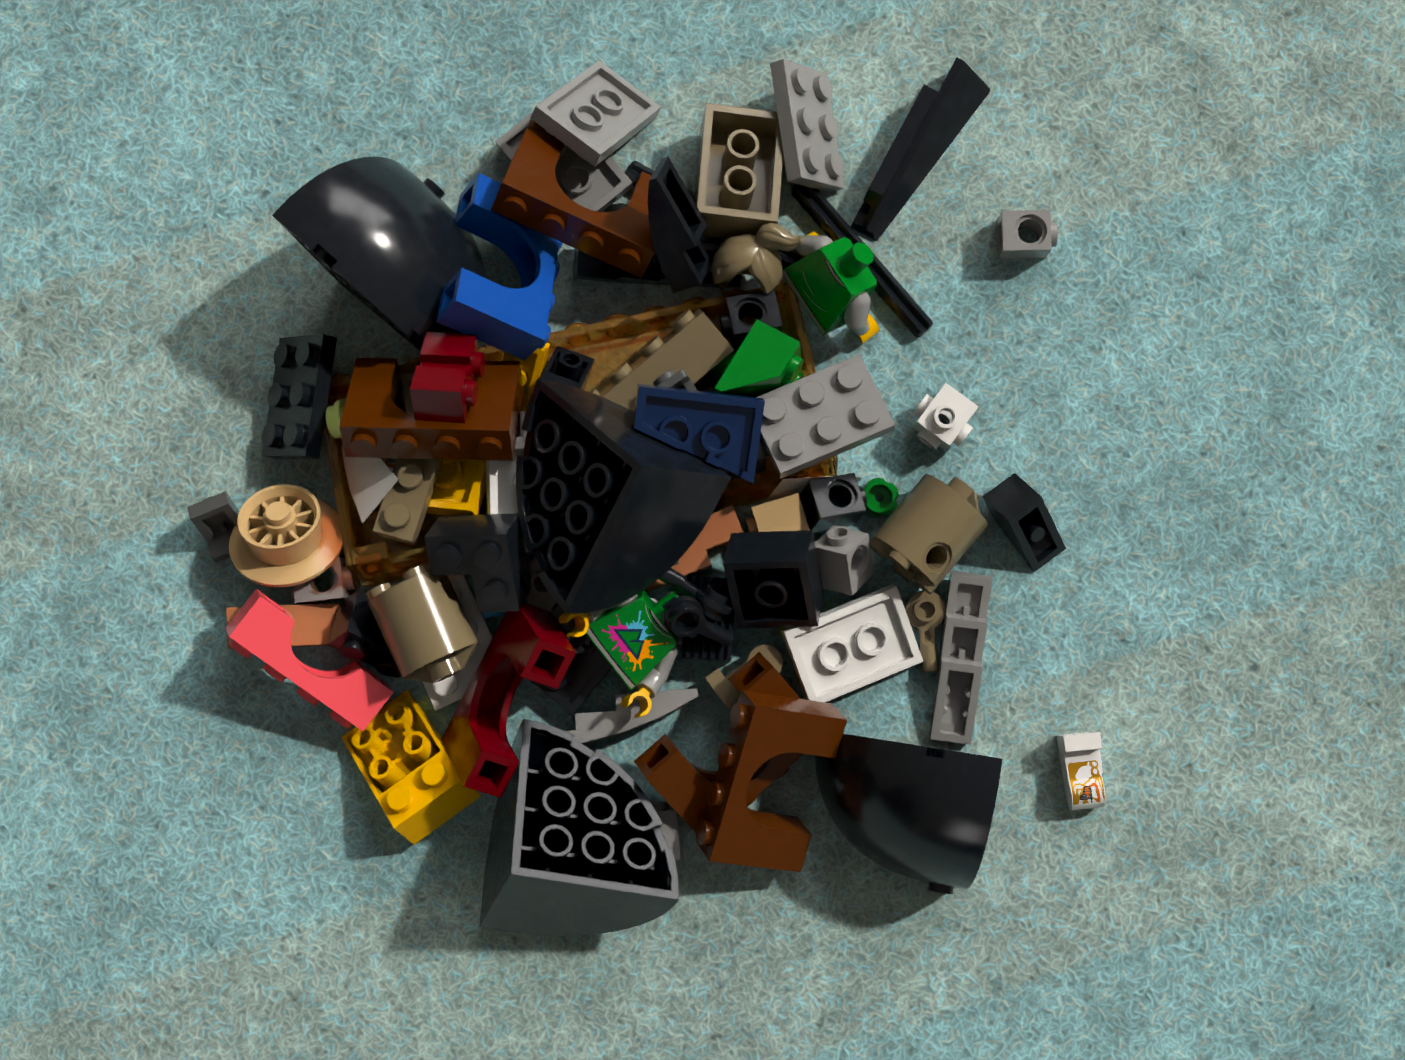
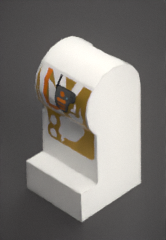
M1092 731L1056 735L1069 809L1074 811L1104 807L1106 796L1102 778L1103 768L1100 752L1102 742L1100 732Z

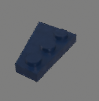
M638 384L633 428L675 448L687 451L716 467L728 470L754 484L765 400L763 398Z

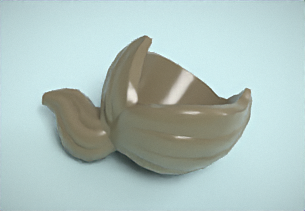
M775 223L762 225L756 235L744 233L728 237L719 246L713 257L711 267L713 283L719 284L725 289L736 275H752L761 286L763 292L769 294L776 285H779L783 277L781 257L777 249L791 251L803 242V237L791 235L786 229Z

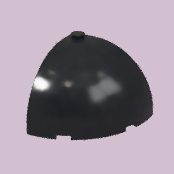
M377 156L357 158L338 164L314 177L291 195L272 215L339 284L420 352L426 332L463 334L436 322L444 286L461 268L485 278L484 265L473 236L470 232L461 229L456 224V214L441 200L445 193L429 178L422 182L405 166L389 158Z
M538 378L530 397L521 429L527 431L523 456L517 455L516 461L517 508L522 534L528 553L535 554L542 570L538 576L557 604L569 614L599 611L619 604L638 594L665 574L685 554L708 522L731 477L719 467L706 462L702 458L634 429V411L591 392L563 383Z
M523 719L512 744V749L519 760V764L502 797H497L486 858L479 927L538 935L574 936L602 934L629 929L652 921L665 914L679 901V882L672 847L668 848L660 828L663 823L638 784L604 752L599 749L596 752L592 751L585 745L573 740L575 735L545 723Z
M843 734L836 758L815 756L818 786L824 804L841 833L863 855L890 871L929 882V891L953 894L954 887L968 889L972 885L978 873L990 832L1001 773V758Z

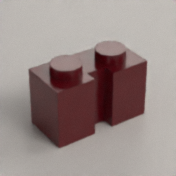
M426 332L420 352L421 364L416 366L410 386L414 418L421 421L465 423L469 407L476 406L478 384L476 380L477 377L484 376L485 354L484 352H478L475 334Z

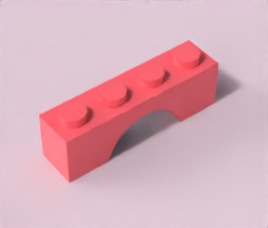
M256 588L225 628L228 636L232 639L229 645L248 659L252 654L266 663L262 668L276 680L283 683L288 678L298 685L299 688L296 692L310 704L316 706L320 701L332 709L329 716L341 726L349 729L353 724L361 731H364L394 693L388 683L356 660L333 670L315 669L302 663L292 651L291 633L295 621L292 615Z

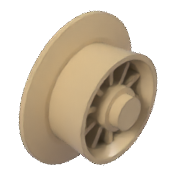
M291 484L274 485L256 492L242 505L237 518L238 525L234 527L230 536L229 554L236 570L253 583L267 587L295 586L314 579L335 562L343 547L344 528L336 511L325 502L317 499L309 490Z

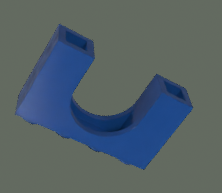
M478 173L460 194L455 218L456 224L461 229L487 240L502 249L510 257L518 270L521 288L504 287L467 269L461 268L444 286L436 322L463 334H475L477 340L525 361L537 348L542 349L550 336L551 328L547 324L549 313L555 303V294L552 291L554 281L560 270V263L557 262V257L563 243L492 211L491 208L501 183Z

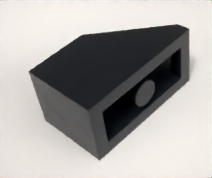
M1016 473L982 496L995 522L1033 572L1066 549L1042 496Z

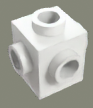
M945 383L934 398L927 394L913 412L919 418L913 426L919 432L916 437L933 450L940 447L945 451L951 443L959 447L973 428L967 422L979 406ZM938 416L944 417L948 424L941 423Z

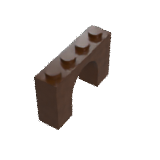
M530 120L491 210L642 278L655 254L649 228L647 203L649 180L652 175L641 172L626 206L622 209L612 212H598L582 207L562 191L556 179L555 167L565 144L555 136L547 133L535 121Z
M356 358L339 426L345 457L513 461L520 417L519 412L523 397L520 361H485L484 376L477 377L476 380L478 384L476 406L469 407L465 423L415 420L414 415L398 408L402 385L397 359Z
M760 652L728 678L739 693H741V690L800 699L779 672ZM664 734L641 754L634 763L648 782L696 833L697 825L700 820L704 819L708 805V787L712 781H715L717 771L704 770L692 764L668 736ZM784 753L763 763L749 782L746 793L747 806L751 805L758 795L774 780L783 777L789 770V767L804 754Z
M741 690L738 703L733 705L730 712L729 720L731 727L726 743L724 742L719 750V768L715 781H712L708 787V805L704 819L700 820L697 825L696 841L709 862L801 872L812 834L797 816L759 812L748 808L746 803L747 788L757 769L767 760L777 755L801 753L836 758L847 719L831 703Z

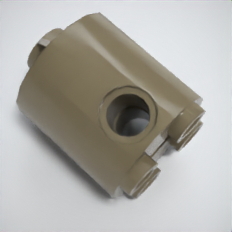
M925 474L869 541L870 548L884 559L889 557L894 562L891 568L907 582L913 580L916 585L931 595L988 526L986 519L979 512L977 501L979 496L970 486L956 477L947 485L936 477Z
M422 564L403 573L402 576L405 581L390 585L389 582L369 590L366 594L370 600L368 605L402 678L437 683L462 671L479 641L448 575H431L430 566L426 567L425 564Z

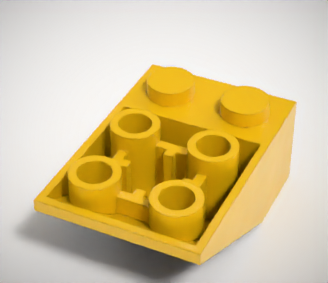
M408 689L383 706L364 731L354 727L341 737L391 825L413 845L481 797L478 791L463 787L443 745L441 735Z

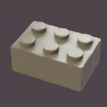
M706 103L700 127L694 202L707 224L702 234L703 236L728 238L744 233L756 235L762 225L768 223L778 224L783 148L777 112Z

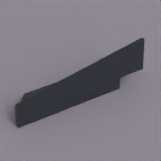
M956 57L939 92L925 84L923 85L863 199L864 201L850 226L852 229L878 241L989 94L990 88L964 60Z

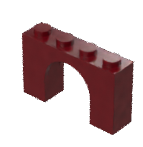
M524 602L519 611L505 613L441 739L463 787L499 798L502 797L519 764V760L510 746L506 734L508 711L517 687L522 679L526 678L558 689L576 654V651L547 610Z

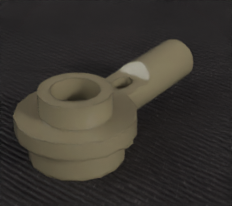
M922 590L909 597L905 610L911 626L919 630L920 653L924 661L921 662L922 672L938 671L935 628L945 618L946 607L938 594L932 592L930 595Z

